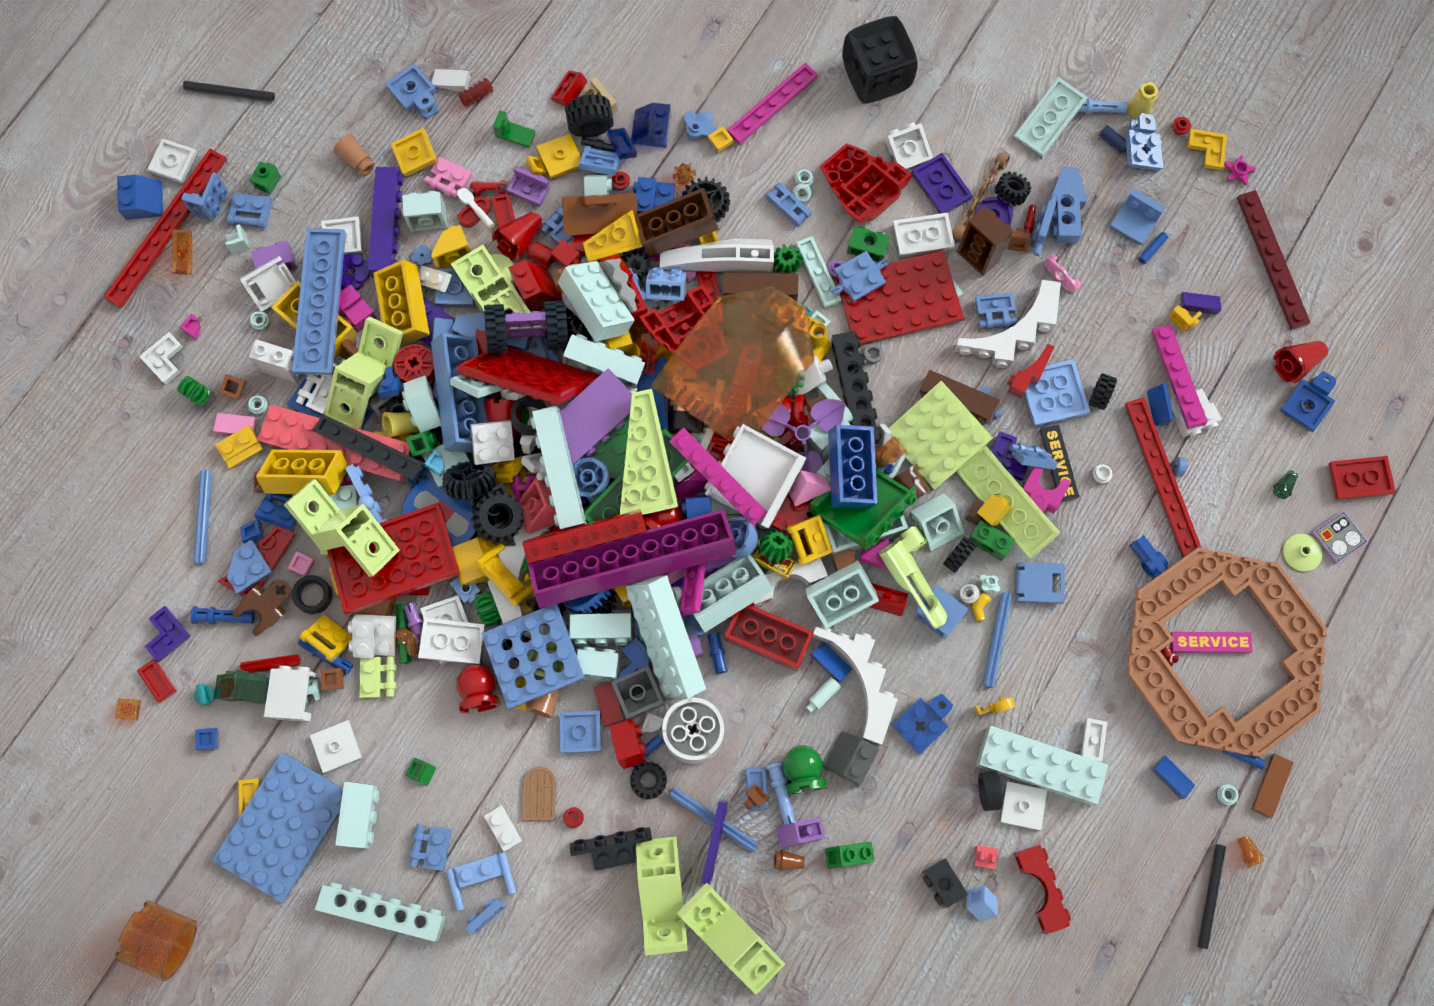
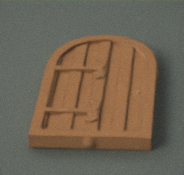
M533 768L524 777L522 821H555V777L547 768Z

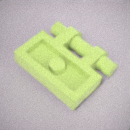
M388 656L387 664L382 665L381 657L360 658L359 698H381V690H386V697H394V689H396L394 671L397 670L395 657ZM382 672H386L385 683H382Z

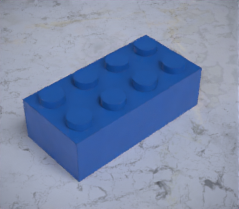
M836 424L828 431L832 508L870 509L878 504L874 427Z

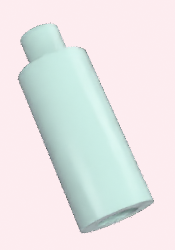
M830 677L810 697V703L805 708L810 713L815 709L819 710L841 688L839 683Z

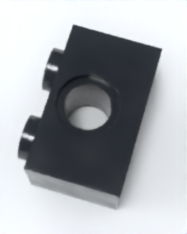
M946 858L922 871L925 875L922 879L928 888L932 887L935 895L933 897L939 906L943 905L944 908H948L968 895ZM941 878L946 879L948 882L946 890L939 888L938 883Z

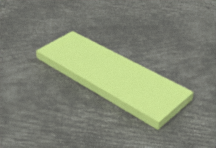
M987 446L983 447L956 471L975 495L984 501L983 504L992 494L1002 495L1009 501L1008 505L1011 509L1000 521V524L1015 539L1017 545L1029 559H1032L1061 534Z

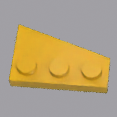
M630 210L583 242L588 262L642 247L633 210Z

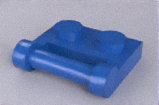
M266 494L254 513L255 519L291 531L297 520L286 507L272 501L277 500L286 503L292 497L283 494Z

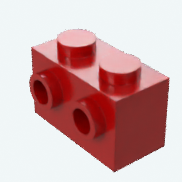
M631 718L609 726L616 758L623 770L646 762L645 754L647 749L645 743L641 742L640 736H643V732L639 724L636 725Z

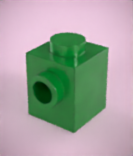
M260 161L249 180L254 188L271 195L281 175L275 165L269 162L265 164Z
M431 430L406 438L413 457L429 452L437 447L436 436L434 433H431Z

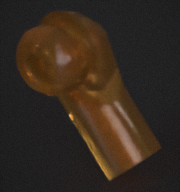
M406 628L398 629L396 636L407 645L408 655L418 654L415 635Z

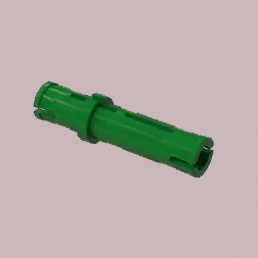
M407 603L395 605L398 634L396 646L399 647V664H403V662L404 664L412 663L411 645L413 644L412 640H410V631L407 625L409 622L403 606H408Z

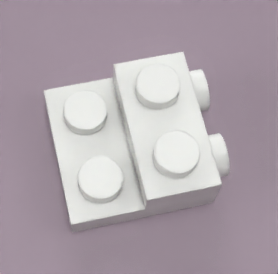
M915 122L904 126L905 130L900 132L898 128L887 132L888 136L884 139L889 153L893 155L894 161L905 169L933 158L922 124L915 125Z
M1202 388L1196 390L1208 421L1206 426L1187 429L1177 400L1170 401L1174 421L1183 438L1189 435L1193 438L1201 434V430L1206 428L1208 431L1218 427V423L1222 420L1214 403H1209Z
M356 614L353 620L349 622L348 632L352 633V639L349 641V651L353 652V657L373 658L375 655H396V616Z

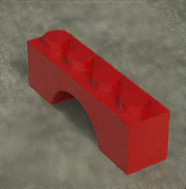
M1036 845L1015 852L1014 856L1020 873L1034 876L1043 886L1045 893L1044 903L1035 913L1042 933L1049 934L1069 927L1071 917L1067 908L1064 909L1063 895L1054 883L1056 876L1053 869L1049 868L1047 864L1048 854L1045 848H1042L1041 845Z

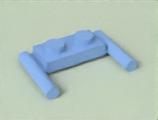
M506 852L446 871L456 911L465 909L460 888L501 875L504 876L508 895L517 893Z

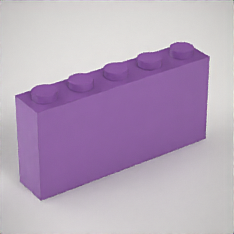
M609 368L560 411L572 465L585 456L589 458L597 451L595 447L600 443H606L612 437L610 434L615 429L619 431L626 424L625 420L630 416L632 393Z

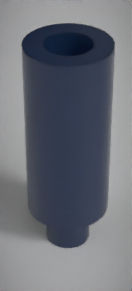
M1106 125L1099 136L1119 152L1123 153L1125 151L1127 153L1126 139Z

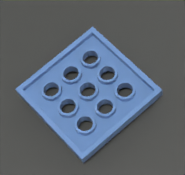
M558 604L544 607L481 633L508 709H513L585 679ZM548 624L550 626L549 633L541 635V626ZM530 632L531 640L523 643L521 640L522 634ZM505 640L512 641L513 645L510 650L503 649L502 645ZM550 643H556L557 650L555 653L549 654L547 652V646ZM533 650L537 651L538 658L535 661H529L528 654ZM513 658L519 660V666L516 669H511L509 666ZM561 661L564 664V669L557 673L554 671V665L556 662ZM539 669L545 671V677L542 680H536L535 673ZM520 677L526 679V685L523 688L516 686V681Z

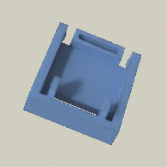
M1016 563V568H1024V570L1016 571V595H1024V597H1016L1017 603L1064 604L1065 564ZM1060 575V593L1052 592V577Z

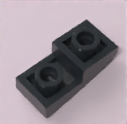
M669 410L667 431H680L684 427L689 433H703L706 414Z

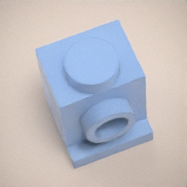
M458 577L450 583L466 605L469 603L474 604L475 597L482 594L476 584L461 585ZM469 586V587H470L469 591H468V592H464L463 589H464L465 587Z

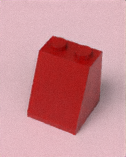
M526 259L508 267L513 285L530 312L544 310V302L563 301L547 268Z

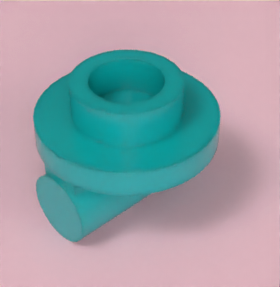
M204 684L196 685L197 689L194 693L196 703L201 706L212 703L215 698L214 690Z

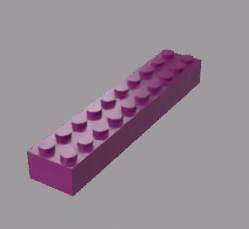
M722 509L652 528L643 533L528 563L538 606L543 608L736 555L737 553L725 511Z

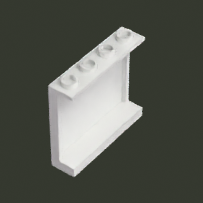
M742 424L741 427L737 426L733 434L735 439L732 445L728 443L723 452L726 455L724 460L718 463L768 512L758 523L769 528L807 458ZM709 481L706 483L704 489L707 490L705 493L707 496L738 511Z

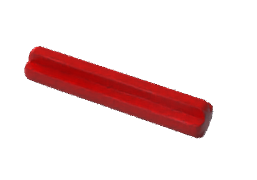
M294 654L241 662L240 670L242 673L278 669L279 666H299L301 659L300 655Z

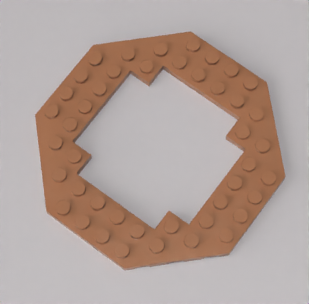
M1198 547L1136 591L1126 675L1175 742L1252 757H1261L1320 712L1321 703H1319V697L1323 684V675L1321 673L1322 664H1324L1325 660L1324 638L1327 636V627L1279 563H1268L1259 559L1239 557L1230 553L1214 552ZM1219 582L1231 597L1247 587L1294 650L1293 653L1280 662L1292 679L1236 722L1224 706L1218 708L1207 717L1160 652V650L1175 640L1163 623Z

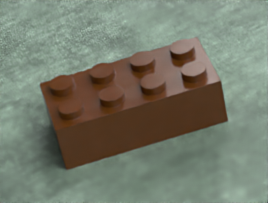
M704 188L634 215L642 245L649 257L719 230L710 200Z
M983 206L968 220L956 252L984 276L999 262L1012 234V230L1006 222H1002L996 216L993 210Z

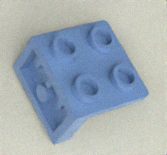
M213 172L202 197L195 193H184L181 200L193 216L214 222L216 216L220 213V206L222 201L226 199L228 192L218 174Z
M1133 188L1110 227L1142 245L1166 207Z
M937 585L932 592L947 613L945 624L935 629L921 607L917 609L913 616L945 640L968 611V608ZM925 600L923 603L927 610L930 611L931 608Z

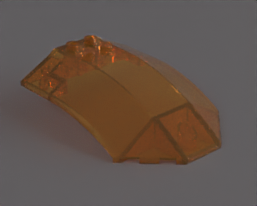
M774 286L721 296L685 337L651 387L730 443H733L735 439L733 434L737 426L741 427L742 424L760 433L793 386L815 361L806 308Z

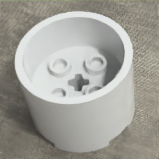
M689 698L675 703L667 711L663 720L662 732L665 745L670 754L683 763L700 764L710 760L719 751L724 737V723L718 709L710 702L700 698ZM694 725L697 726L698 734L690 735L688 728H693Z

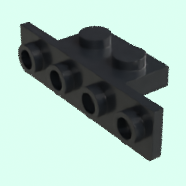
M639 827L632 831H619L607 836L598 835L587 840L578 839L570 843V855L576 856L591 853L595 870L636 863L632 844L652 841L651 828Z

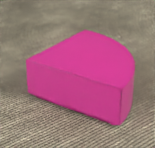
M191 313L179 328L196 340L200 334V323Z

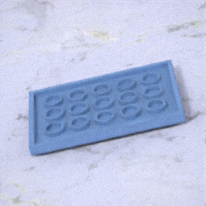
M281 752L212 861L277 901L284 903L340 814L343 788Z

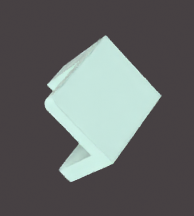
M240 224L236 225L238 232L226 235L227 242H225V245L232 255L250 250L246 233Z

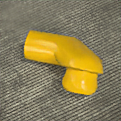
M980 593L978 600L972 603L976 622L986 620L983 608L991 601L990 595L987 593Z

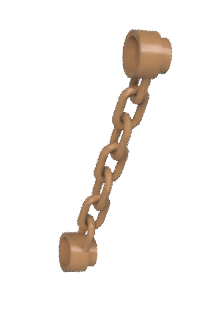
M1005 152L997 154L995 158V163L997 164L993 169L989 170L985 177V184L974 195V202L964 212L962 223L959 226L955 225L952 235L955 239L961 241L966 228L965 225L969 220L968 217H965L968 211L972 213L970 218L975 215L976 206L987 195L986 189L997 178L999 167L1005 168L1007 166L1010 154ZM991 172H992L993 175L995 174V176L993 177L992 181H991V178H988V177L990 176ZM981 191V194H983V196H982V198L979 200V197H977V196H978L979 192Z

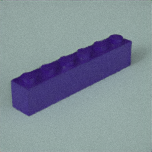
M376 167L368 258V272L373 278L374 272L397 262L395 256L399 253V245L396 242L397 237L400 236L398 220H401L399 203H402V191H400V188L404 184L403 174H400L398 167Z

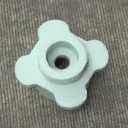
M984 574L980 576L982 581L980 588L983 592L992 594L993 592L1000 591L997 576H986Z

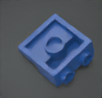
M638 177V182L633 184V193H636L637 214L674 200L675 183L657 182L656 178Z

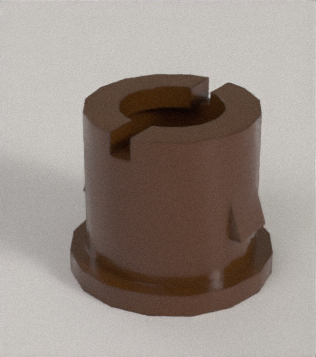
M915 464L892 479L909 490L916 486V496L918 499L930 491L918 471V464Z

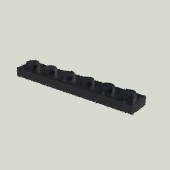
M324 414L321 415L313 430L315 433L415 482L425 465L423 462Z

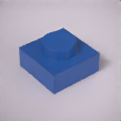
M258 519L240 527L244 544L250 540L255 542L264 538L262 523Z
M218 728L195 730L197 751L219 749Z

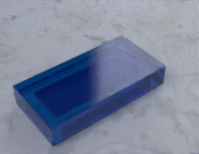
M625 128L607 131V136L619 160L637 157V151Z

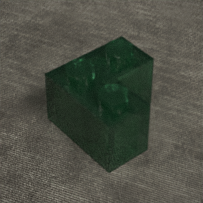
M244 670L226 671L225 674L217 675L213 699L265 704L270 678H266V674L254 673V676L248 675V671Z

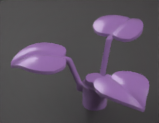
M826 399L817 402L811 409V416L816 421L809 426L800 425L797 428L787 424L790 419V413L782 404L773 403L756 409L755 414L760 427L771 436L782 435L785 427L795 431V436L798 440L802 441L804 453L798 452V454L807 458L801 470L816 474L822 467V458L817 451L807 453L806 440L811 435L810 429L818 424L821 430L828 432L836 424L841 425L844 417L845 403L836 399Z

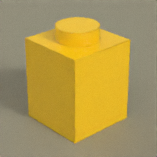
M992 494L977 513L991 525L997 526L1010 511L1011 507L1008 505L1009 501L1005 497Z

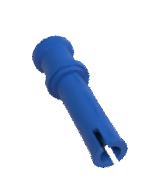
M193 606L191 609V623L208 622L210 625L216 622L253 624L255 612L244 611L235 618L232 615L234 610H217L215 607L208 609Z

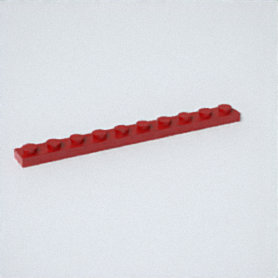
M211 148L207 151L104 296L107 301L121 309L189 215V209L181 200L183 194L195 193L202 196L212 173L218 174L227 161L225 156Z
M1145 398L1126 402L1125 408L1183 558L1194 549L1202 547Z

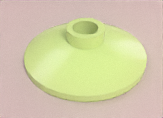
M1295 534L1284 543L1283 557L1292 569L1308 572L1320 564L1322 549L1318 541L1312 536ZM1305 548L1308 554H1304L1302 549Z

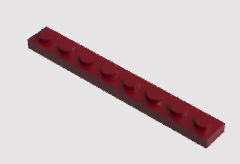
M1257 191L1240 194L1237 197L1238 203L1290 330L1307 326L1311 322Z

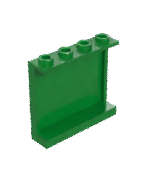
M876 469L878 504L870 509L832 508L830 490L817 496L810 503L811 514L813 516L820 515L824 523L865 550H868L872 545H876L880 536L884 532H888L894 521L900 519L905 510L916 502V486L909 490Z

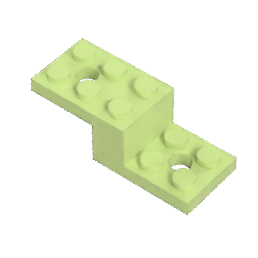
M484 245L479 246L451 263L452 268L482 313L484 312V305L504 304V311L509 309L521 314L530 313L505 272L501 273ZM480 266L483 269L482 274L479 276L472 273L473 267Z

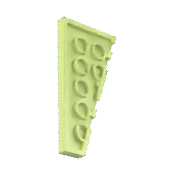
M652 389L632 393L620 514L641 509L642 515L678 507Z

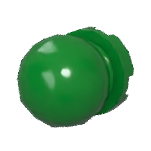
M798 745L786 753L783 759V771L786 778L791 781L789 785H786L787 794L804 793V788L814 789V791L827 788L826 779L819 777L823 770V761L813 747Z

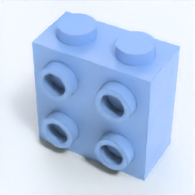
M663 268L649 270L646 279V299H650L653 302L669 300V302L678 303L684 301L686 292L685 271L677 268L671 269V271H664Z

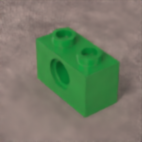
M854 226L847 254L858 256L867 251L874 262H879L884 259L890 236L883 232L870 231L866 227ZM870 241L873 245H867L865 242Z
M982 520L977 524L969 538L979 549L1000 561L1006 557L1015 541L1012 537Z

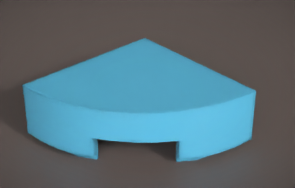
M435 449L424 463V466L441 477L444 471V461L439 451Z

